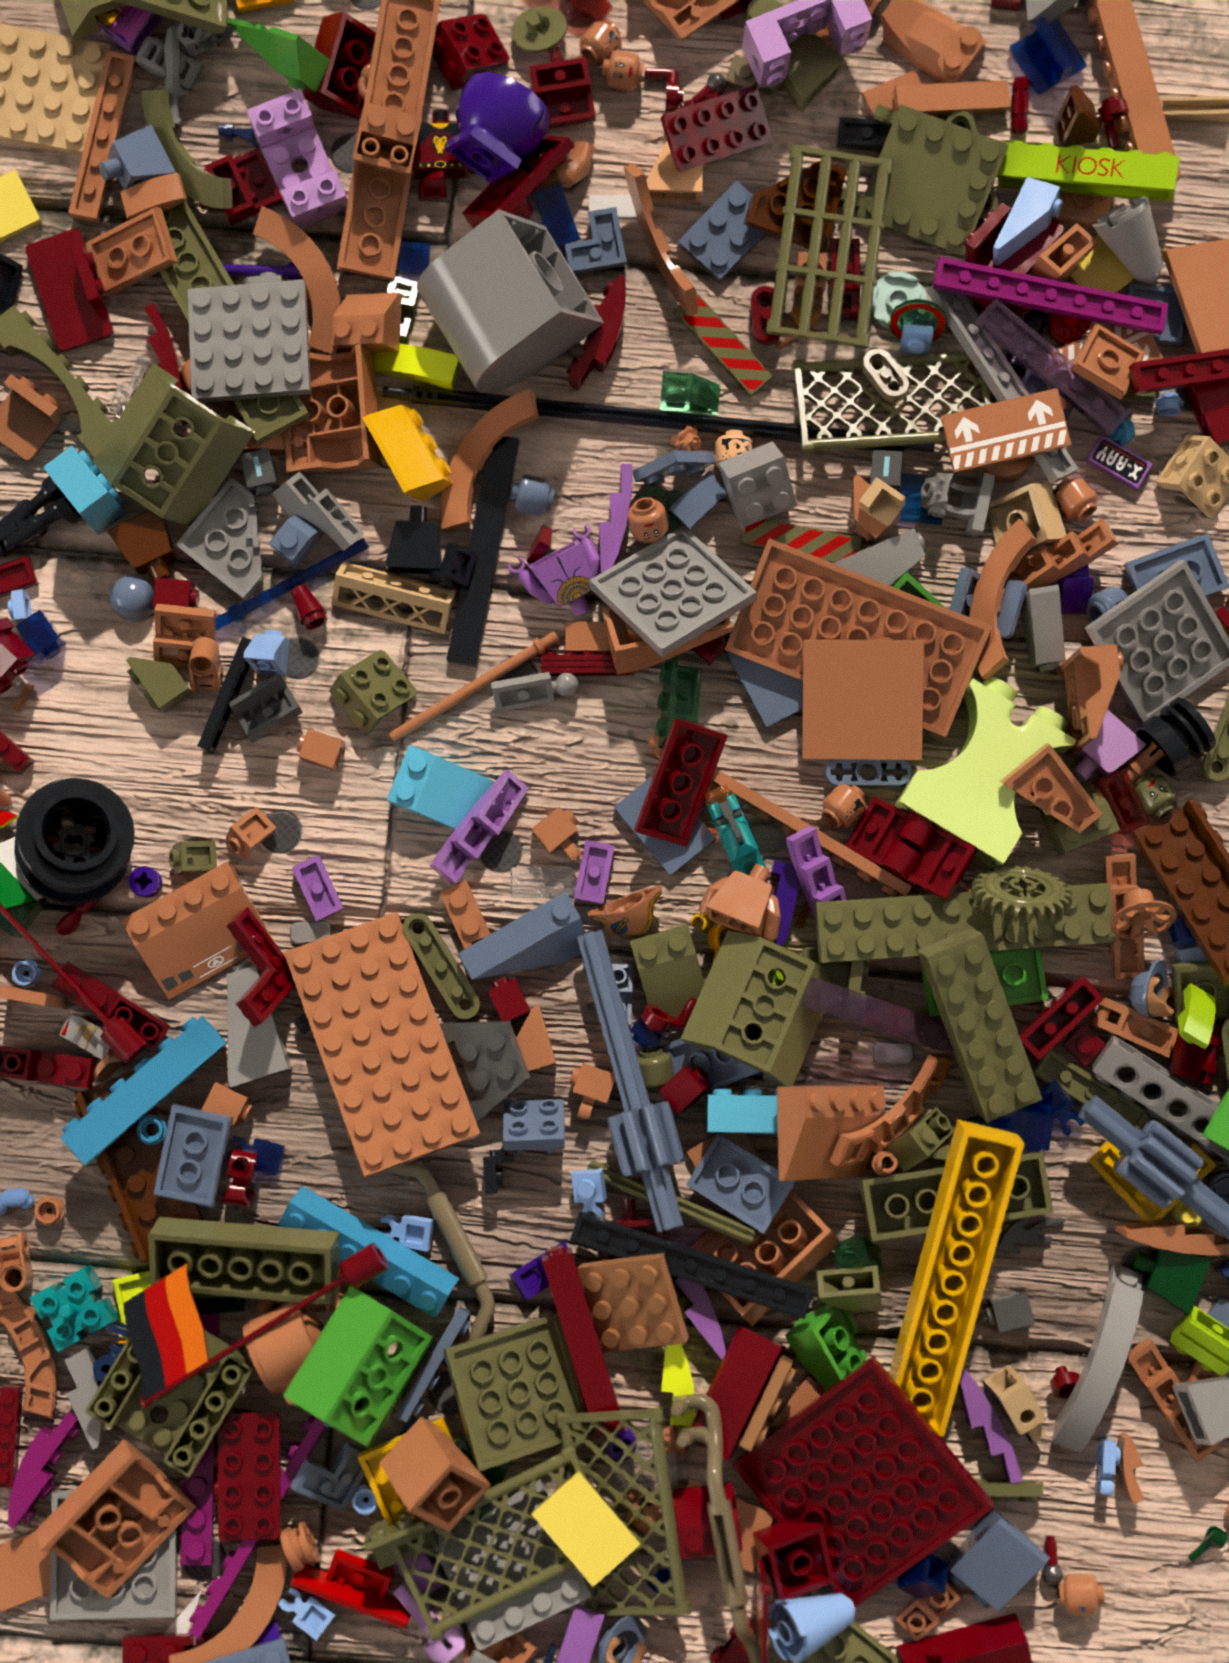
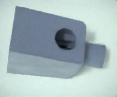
M152 125L115 140L111 145L108 160L99 163V170L103 179L107 180L117 177L124 190L146 180L176 172Z

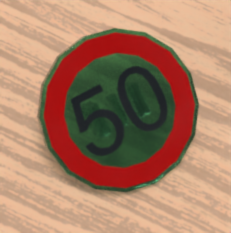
M914 299L897 305L890 313L888 324L891 333L899 340H901L904 324L933 326L932 341H934L945 332L947 317L945 311L938 304L929 300Z

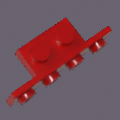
M339 1549L335 1551L328 1572L306 1564L303 1570L294 1573L290 1583L291 1586L304 1592L317 1595L333 1603L346 1606L401 1628L407 1627L411 1617L410 1613L397 1598L386 1594L394 1570L387 1567L379 1570L378 1564Z

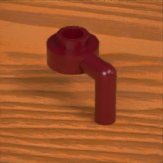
M645 67L644 79L667 80L665 112L677 110L678 104L683 102L684 89L678 88V71L672 68Z
M1113 96L1102 101L1103 106L1098 109L1108 146L1111 149H1116L1121 144L1114 120L1128 114L1129 108L1126 99H1119V96Z
M690 997L678 1018L670 1016L666 1011L657 1006L647 1005L641 1015V1019L644 1021L643 1025L653 1033L667 1032L669 1028L683 1031L697 1000Z

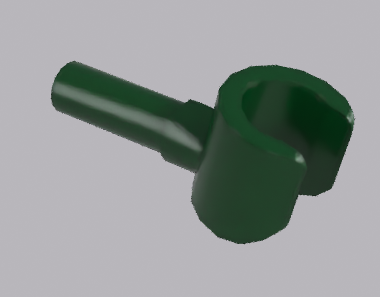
M1216 1526L1209 1527L1202 1543L1188 1558L1194 1562L1209 1549L1211 1544L1219 1549L1223 1548L1228 1540L1226 1532Z

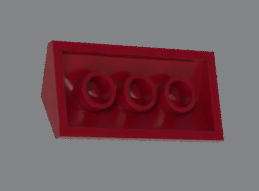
M674 718L633 831L687 847L727 740V734L695 722Z

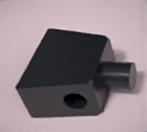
M419 505L410 506L409 521L398 520L395 522L385 564L388 573L429 575L430 570L440 571L443 559L439 527L435 522H427V507Z

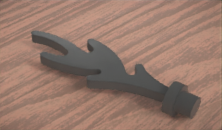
M1060 1217L1043 1220L1025 1230L1024 1226L1030 1221V1218H1021L1007 1228L1000 1241L997 1242L995 1251L1020 1254L1021 1251L1014 1247L1015 1243L1035 1245L1049 1242L1052 1240L1051 1236L1038 1237L1037 1233L1051 1224L1064 1223L1065 1219Z

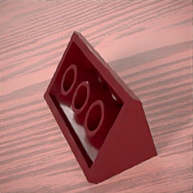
M739 1325L706 1393V1396L712 1398L718 1404L721 1412L723 1458L726 1460L734 1458L787 1347L742 1325ZM698 1410L691 1427H707L706 1415L702 1410ZM704 1442L696 1443L708 1450V1447Z
M1016 1613L926 1637L918 1642L912 1641L897 1645L902 1663H920V1658L932 1651L945 1654L948 1658V1663H1032L1028 1641Z

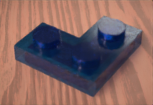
M561 183L533 193L542 222L538 224L546 226L558 248L565 246L564 244L580 241Z

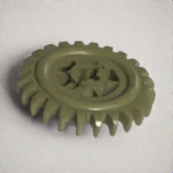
M1006 865L1001 866V868L993 867L990 870L987 869L975 877L971 887L972 899H975L976 905L981 903L982 911H985L991 905V916H994L996 911L1001 909L1002 920H1005L1006 915L1010 913L1014 915V923H1017L1018 917L1021 914L1022 917H1026L1027 924L1030 923L1032 915L1037 916L1039 924H1042L1044 914L1047 915L1049 922L1054 920L1055 914L1058 919H1061L1063 914L1066 915L1073 900L1071 890L1057 876L1053 877V874L1049 872L1043 873L1040 869L1036 868L1033 870L1027 866L1020 868L1018 865H1013V867Z

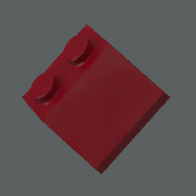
M733 1482L723 1483L725 1497L731 1503L740 1552L743 1551ZM708 1486L672 1489L681 1559L716 1555L707 1503L710 1502Z
M779 1522L753 1533L758 1557L763 1558L766 1582L772 1587L771 1595L776 1600L793 1599L836 1582L824 1527L821 1523Z

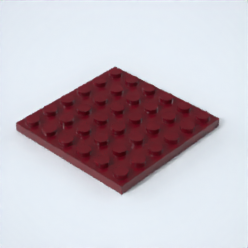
M874 1355L763 1439L760 1447L754 1445L751 1451L747 1450L732 1463L734 1469L778 1523L800 1522L821 1523L823 1525L836 1581L828 1584V1586L835 1594L842 1593L850 1598L855 1608L994 1507V1502Z

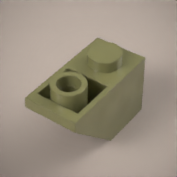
M130 657L126 660L131 667L127 670L129 676L136 685L143 684L147 690L144 697L153 709L158 707L165 713L193 694L189 685L173 664Z
M935 1107L909 1127L886 1149L889 1153L893 1154L894 1158H897L898 1165L906 1172L928 1158L954 1132L955 1128L941 1110Z

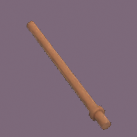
M553 631L540 640L538 638L534 639L533 644L389 732L388 734L394 743L536 655H544L546 649L560 641L557 634Z

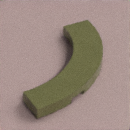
M168 90L141 91L146 126L152 125L176 171L175 173L181 176L185 193L203 205L213 208L233 209L231 178L218 177L201 170L195 165V161L188 154L183 144L178 143L173 132L175 125L171 114Z

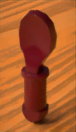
M98 900L76 905L77 907L73 911L66 914L56 926L58 934L65 936L76 931L80 925L81 915L83 913L88 914V910Z

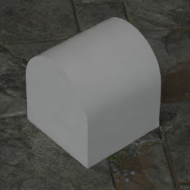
M499 209L438 256L421 274L416 286L419 295L476 390L480 393L500 391L531 377L604 324L546 226Z

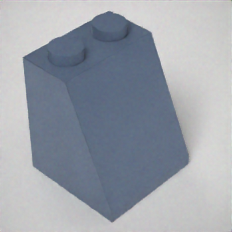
M991 1509L982 1517L945 1565L951 1571L948 1577L962 1589L967 1585L976 1592L973 1598L984 1608L988 1609L991 1605L999 1611L1050 1560V1557L995 1509Z

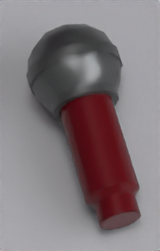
M720 73L711 74L706 86L693 97L696 103L702 102V96L716 91L718 93L723 92L727 85L725 77Z
M1046 1536L1044 1547L1045 1553L1050 1557V1560L1044 1565L1041 1576L1048 1585H1057L1063 1578L1062 1570L1058 1565L1057 1542L1055 1541V1536Z

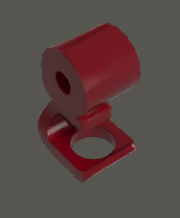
M238 1149L233 1150L227 1170V1177L232 1178L233 1181L231 1186L228 1187L221 1201L222 1203L250 1208L255 1197V1191L247 1187L255 1176L259 1154Z

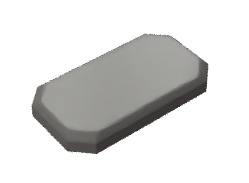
M326 920L319 922H296L290 927L291 942L295 945L307 944L331 935L330 924Z
M877 1042L873 1046V1060L881 1065H910L914 1061V1046L910 1042Z

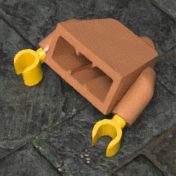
M755 864L749 875L734 871L729 877H724L709 886L699 907L701 912L692 916L691 925L697 926L700 918H702L704 924L701 931L710 930L713 922H716L743 934L763 936L766 940L775 943L774 940L778 938L781 914L779 900L774 896L773 886L766 882L770 871L762 865Z

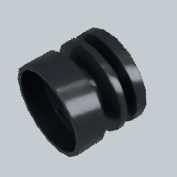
M1180 697L1170 702V707L1165 706L1160 710L1161 718L1153 715L1136 727V735L1147 744L1143 750L1151 741L1158 746L1149 755L1150 757L1159 749L1165 753V756L1156 762L1155 765L1171 777L1177 776L1191 765V757L1199 759L1204 755V751L1208 752L1216 747L1214 733L1206 720L1192 704Z

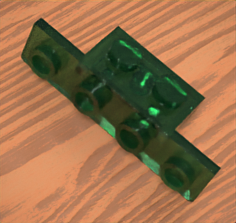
M679 655L665 660L659 675V682L663 683V689L657 701V709L661 710V715L656 723L655 736L659 737L658 748L662 749L666 743L674 718L698 723L701 669L678 665Z

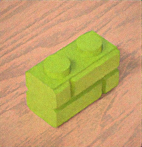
M1193 1306L1191 1313L1186 1312L1174 1325L1170 1343L1173 1344L1179 1353L1183 1355L1189 1354L1198 1360L1206 1371H1214L1223 1377L1229 1371V1328L1196 1306Z

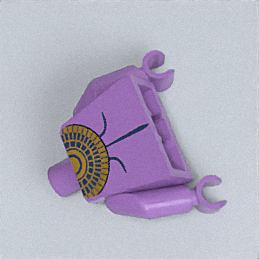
M584 524L585 535L577 534L574 527V541L529 565H526L523 558L517 557L522 564L518 570L512 569L510 564H508L511 574L519 579L530 595L546 604L555 603L558 607L569 603L575 616L591 609L584 594L592 591L589 580L599 575L600 556L593 540L590 539L591 530L587 524Z

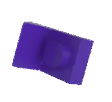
M1088 564L1058 580L1062 615L1087 614V604L1092 596L1094 578L1089 577Z

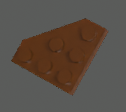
M820 161L801 171L797 208L814 211ZM833 164L831 166L825 212L836 214L847 170ZM789 177L751 196L744 225L781 238L784 218L782 208L785 207ZM795 217L792 243L809 249L813 220ZM824 222L820 253H824L827 250L833 223Z

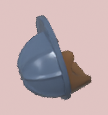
M1155 960L1148 971L1139 973L1131 981L1128 993L1131 1004L1137 1012L1146 1016V1018L1155 1019L1156 1017H1169L1174 1014V1010L1167 1005V999L1171 996L1172 990L1167 987V968L1165 962Z
M625 1616L618 1620L612 1629L607 1630L598 1643V1661L600 1663H641L642 1657L647 1650L646 1645H644L645 1627L641 1620L634 1616Z

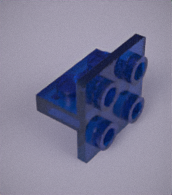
M1044 17L1033 22L1029 35L1015 42L1009 48L1010 53L1024 75L1028 77L1029 83L1038 95L1081 72L1087 65L1057 19L1049 24Z

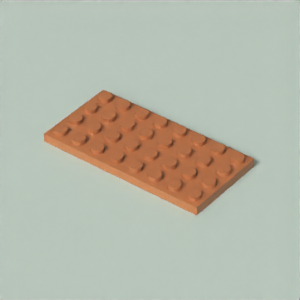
M769 538L750 584L757 592V600L740 610L725 650L803 681L804 639L924 640L923 729L947 737L992 626Z
M398 912L284 952L364 1178L480 1136L478 1125L409 941L404 935L403 925Z

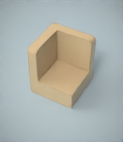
M877 477L859 500V508L886 527L892 524L906 504V497Z

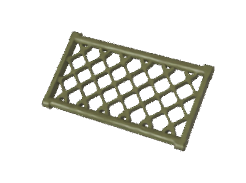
M966 352L892 356L907 376L909 382L917 387L910 395H906L903 399L904 402L898 408L894 409L886 404L881 396L877 397L867 390L872 385L870 381L865 385H860L851 378L854 371L863 370L864 358L804 362V359L793 360L791 367L795 378L801 434L800 450L802 454H813L814 451L946 443L941 418H937L930 413L929 409L935 403H940L949 410L947 414L958 412V408L965 401L972 403L976 407L991 404L989 387L980 373L979 378H977L967 370L970 363L973 362ZM953 364L959 373L949 380L938 372L941 365ZM873 366L876 370L881 369L879 366ZM924 366L929 375L924 381H918L909 374L912 367ZM825 372H838V375L843 380L836 387H832L822 379L825 376ZM801 374H809L810 378L814 380L806 389H803ZM961 376H965L975 384L969 391H963L954 383ZM932 378H937L946 385L939 393H935L925 386ZM846 383L859 390L851 399L838 392ZM817 385L830 392L823 400H817L809 393ZM894 387L889 388L892 391H897ZM977 388H981L983 403H980L971 396ZM947 390L955 391L962 398L955 405H951L942 398ZM920 391L933 398L925 407L913 400L914 396ZM861 395H866L875 402L868 410H863L854 403ZM832 397H837L846 404L839 412H834L825 405ZM804 399H808L817 406L810 414L805 413ZM906 405H911L920 414L914 420H908L899 412ZM877 407H882L891 414L884 422H879L870 415ZM847 409H853L862 417L855 424H850L841 416ZM820 410L832 417L825 426H821L812 419ZM922 417H928L936 423L933 432H921L916 423ZM896 418L907 425L904 433L892 434L887 425ZM868 420L877 426L878 429L875 435L862 436L861 431L857 427L863 421ZM835 422H839L848 428L846 437L833 438L828 429ZM807 424L819 430L817 439H808Z
M662 1408L559 1413L555 1415L557 1428H560L563 1449L570 1445L576 1448L581 1443H584L594 1451L595 1457L589 1464L578 1460L584 1473L590 1474L598 1481V1493L602 1488H605L616 1497V1502L611 1507L612 1510H614L618 1503H623L633 1512V1517L628 1523L624 1524L640 1542L635 1551L625 1558V1563L619 1570L614 1568L610 1571L613 1578L608 1585L598 1582L593 1587L585 1578L592 1597L585 1599L583 1607L604 1614V1616L690 1614L692 1612L690 1599L686 1597L661 1424L664 1421ZM648 1419L649 1426L644 1430H639L629 1420ZM600 1421H620L619 1426L614 1432L609 1431L600 1423ZM590 1422V1427L585 1433H581L576 1429H572V1423ZM623 1425L627 1426L637 1436L631 1446L625 1445L617 1437V1432ZM593 1427H597L607 1436V1441L602 1448H598L588 1439V1433ZM639 1440L652 1444L654 1456L648 1461H644L633 1450ZM609 1442H614L624 1451V1456L619 1462H614L605 1454L604 1449ZM627 1456L632 1457L641 1466V1470L636 1477L630 1476L621 1467V1463ZM597 1458H602L611 1466L612 1471L607 1478H602L592 1469V1464ZM572 1462L565 1465L567 1480L576 1473ZM643 1471H648L650 1474L657 1476L658 1487L651 1492L638 1482V1478ZM614 1472H618L629 1483L623 1493H619L609 1484V1479ZM631 1487L638 1489L646 1498L639 1508L626 1499L625 1495ZM647 1502H653L655 1505L661 1506L662 1518L657 1522L651 1521L643 1514L642 1509ZM635 1518H640L650 1527V1531L645 1538H640L630 1529V1524ZM653 1532L666 1538L667 1548L661 1553L656 1552L647 1544V1538ZM640 1548L645 1549L654 1557V1563L648 1569L644 1568L634 1558V1555ZM661 1563L665 1567H670L671 1579L666 1583H661L652 1575L651 1570L655 1564ZM627 1564L633 1565L641 1572L642 1578L637 1584H632L622 1575V1570ZM644 1579H649L658 1587L659 1592L654 1599H649L639 1590V1585ZM614 1580L621 1581L629 1589V1594L624 1600H620L610 1591V1585ZM661 1594H666L668 1597L674 1598L675 1604H656V1599ZM605 1595L616 1605L598 1606L597 1600ZM631 1595H636L645 1604L627 1605L626 1602Z
M572 1445L562 1449L561 1454L487 1489L464 1515V1518L473 1524L467 1538L453 1535L451 1531L448 1532L426 1521L423 1529L387 1543L391 1551H393L427 1625L429 1636L433 1641L444 1637L445 1632L576 1568L559 1546L554 1547L541 1541L544 1532L543 1528H541L537 1539H531L520 1533L526 1518L536 1520L528 1513L531 1499L533 1497L544 1500L548 1498L535 1491L537 1479L548 1474L549 1477L557 1481L556 1491L560 1484L567 1481L563 1477L564 1466L571 1462L575 1471H580L586 1478L578 1461L576 1449ZM531 1482V1485L529 1487L525 1486L526 1484ZM518 1488L529 1495L526 1507L522 1511L507 1505L508 1493ZM490 1502L499 1507L501 1512L497 1523L489 1524L479 1519L480 1507ZM475 1510L474 1514H469V1512ZM505 1511H511L521 1516L522 1519L517 1531L512 1532L500 1527V1521ZM476 1525H483L493 1530L489 1545L484 1546L472 1541L471 1537ZM433 1530L443 1535L444 1542L441 1550L434 1552L425 1549L422 1545L423 1535ZM502 1532L514 1538L509 1553L493 1549L492 1544L496 1533ZM450 1538L465 1544L462 1557L458 1560L445 1556L443 1553L446 1541ZM520 1539L533 1543L535 1546L532 1557L528 1561L513 1555L516 1542ZM406 1543L416 1551L411 1566H408L400 1549V1546ZM469 1546L483 1549L486 1552L483 1564L480 1567L465 1563L464 1557ZM544 1547L553 1550L556 1554L555 1564L545 1569L535 1564L534 1557L537 1549ZM422 1552L435 1556L437 1559L434 1570L430 1574L415 1568L417 1557ZM494 1553L506 1558L507 1562L502 1574H495L485 1569L489 1554ZM441 1560L457 1565L458 1568L452 1581L436 1576V1570ZM516 1561L527 1566V1578L517 1583L507 1578L505 1574L509 1563ZM466 1567L478 1573V1578L473 1588H467L457 1583L456 1580L461 1568ZM413 1574L429 1579L425 1594L421 1595ZM482 1575H488L499 1580L497 1593L486 1597L477 1590ZM434 1581L450 1587L445 1602L429 1598L428 1593ZM460 1589L470 1593V1606L460 1611L451 1606L449 1600L452 1591ZM426 1603L442 1608V1620L434 1623Z

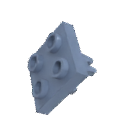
M564 1099L504 1102V1151L517 1150V1155H524L523 1150L547 1149L548 1154H554L555 1148H565Z

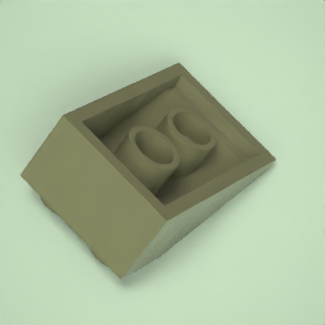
M688 924L629 942L647 1005L657 1006L675 1018H678L690 997L698 999L704 985Z

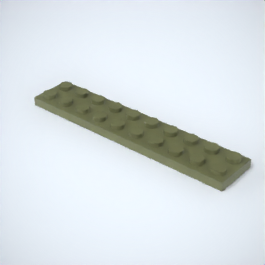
M184 201L172 209L163 212L178 263L160 271V274L189 323L187 289L234 285L187 202ZM299 395L233 400L247 426L255 431L253 436L258 445L310 417Z
M1110 883L1068 885L1073 898L1068 913L1066 915L1063 914L1061 919H1058L1055 914L1052 922H1049L1047 915L1044 914L1042 924H1039L1036 915H1032L1029 924L1026 922V917H1022V914L1018 917L1017 923H1014V915L1010 913L1006 915L1005 920H1002L1001 909L997 910L994 916H991V905L985 911H982L981 903L976 905L975 899H972V892L953 893L949 901L932 894L814 903L819 964L919 957L918 949L971 927L983 934L989 952L1115 943L1116 936L1110 928V920L1113 916Z

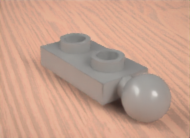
M545 672L491 682L496 712L554 703L553 693L558 692L562 696L573 695L578 689V680L571 673H562L555 681H551L550 673Z

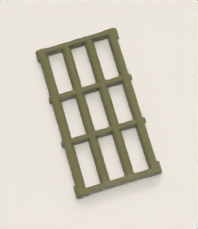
M791 145L789 155L791 166L785 207L782 208V215H784L778 263L774 267L776 278L771 316L767 320L766 333L775 336H787L868 349L870 341L868 330L874 287L877 286L875 276L881 230H884L885 226L883 214L888 176L892 172L893 161L880 157L875 158L811 148L803 145ZM803 156L821 159L814 211L797 208ZM832 161L849 163L843 215L825 212ZM861 165L878 168L871 219L854 217ZM795 217L813 220L806 267L789 265ZM824 222L841 224L835 272L818 269ZM853 226L870 229L864 276L847 274ZM788 274L805 276L798 329L781 327ZM817 278L834 281L827 333L810 331ZM845 283L863 285L856 338L839 335Z

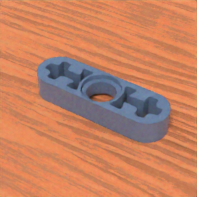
M835 759L825 769L826 781L834 787H837L839 784H846L850 787L852 785L857 787H901L912 776V768L905 760ZM836 765L841 766L842 771H851V765H856L854 771L856 781H851L852 775H843L841 781H838L835 775H831V771L835 770ZM881 765H886L884 771H893L896 765H898L901 771H905L906 775H903L900 781L896 780L895 775H885V781H880L882 777ZM862 766H873L877 772L876 778L872 781L862 779L860 776Z

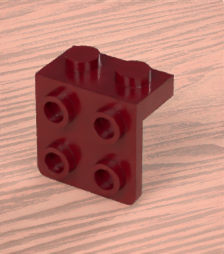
M480 13L441 20L436 26L432 54L452 90L462 89L473 71L503 66L510 60L507 51L485 14Z

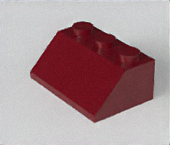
M344 11L323 16L314 48L329 58L330 62L317 92L304 89V92H302L305 100L322 110L360 119L364 100L358 93L357 84L361 77L362 69L371 63L376 32Z

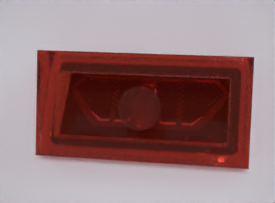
M1126 769L1093 781L1110 805L1120 828L1117 831L1118 834L1125 836L1150 822Z

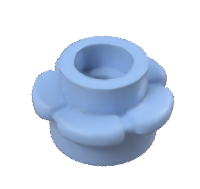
M1165 392L1155 402L1157 413L1168 417L1179 415L1181 407L1184 405V400L1175 392Z
M34 960L18 961L12 969V980L17 986L21 985L24 989H30L41 979V969L37 967L38 964ZM28 971L29 976L25 977L24 972Z
M366 1484L358 1486L351 1498V1505L358 1514L368 1516L371 1512H376L380 1507L371 1487H368ZM368 1497L369 1502L365 1503L363 1498Z

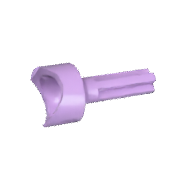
M405 1580L393 1591V1594L429 1636L427 1625ZM426 1604L434 1623L440 1621ZM460 1625L445 1632V1636L436 1641H433L431 1638L428 1639V1643L424 1646L423 1650L432 1661L448 1663L465 1647V1632ZM444 1638L449 1641L446 1647L441 1643V1640Z

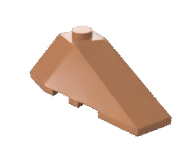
M609 606L602 608L610 652L617 675L647 669L733 631L728 617L664 657H661Z

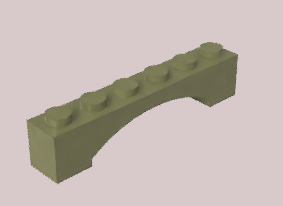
M13 305L0 315V344L11 358L17 354L39 363L52 372L66 386L76 405L80 418L82 433L77 437L95 458L117 420L115 419L111 422L105 415L109 410L98 397L92 400L87 394L91 389L80 375L76 378L72 376L69 370L73 367L62 354L56 356L51 348L55 345L44 332L38 335L33 329L36 322L28 312L24 310L20 313Z

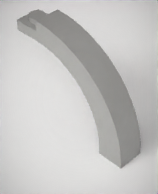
M1114 1263L1111 1267L1102 1314L1090 1352L1071 1395L1056 1417L1052 1442L1081 1453L1097 1429L1118 1384L1135 1334L1144 1291L1141 1290L1142 1273Z

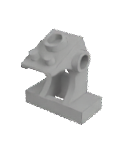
M937 473L934 477L925 478V483L921 488L919 506L927 509L930 516L944 518L946 515L967 521L966 536L976 538L984 531L995 475L983 473L976 479L975 487L954 483L953 473ZM948 493L961 496L959 508L947 504Z

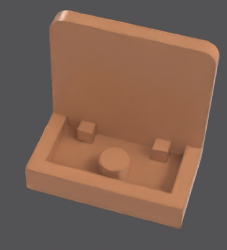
M10 374L4 384L11 392L0 405V442L25 461H31L65 417L58 409L60 404L47 393L42 397L35 392L37 387L28 379L22 376L19 380Z

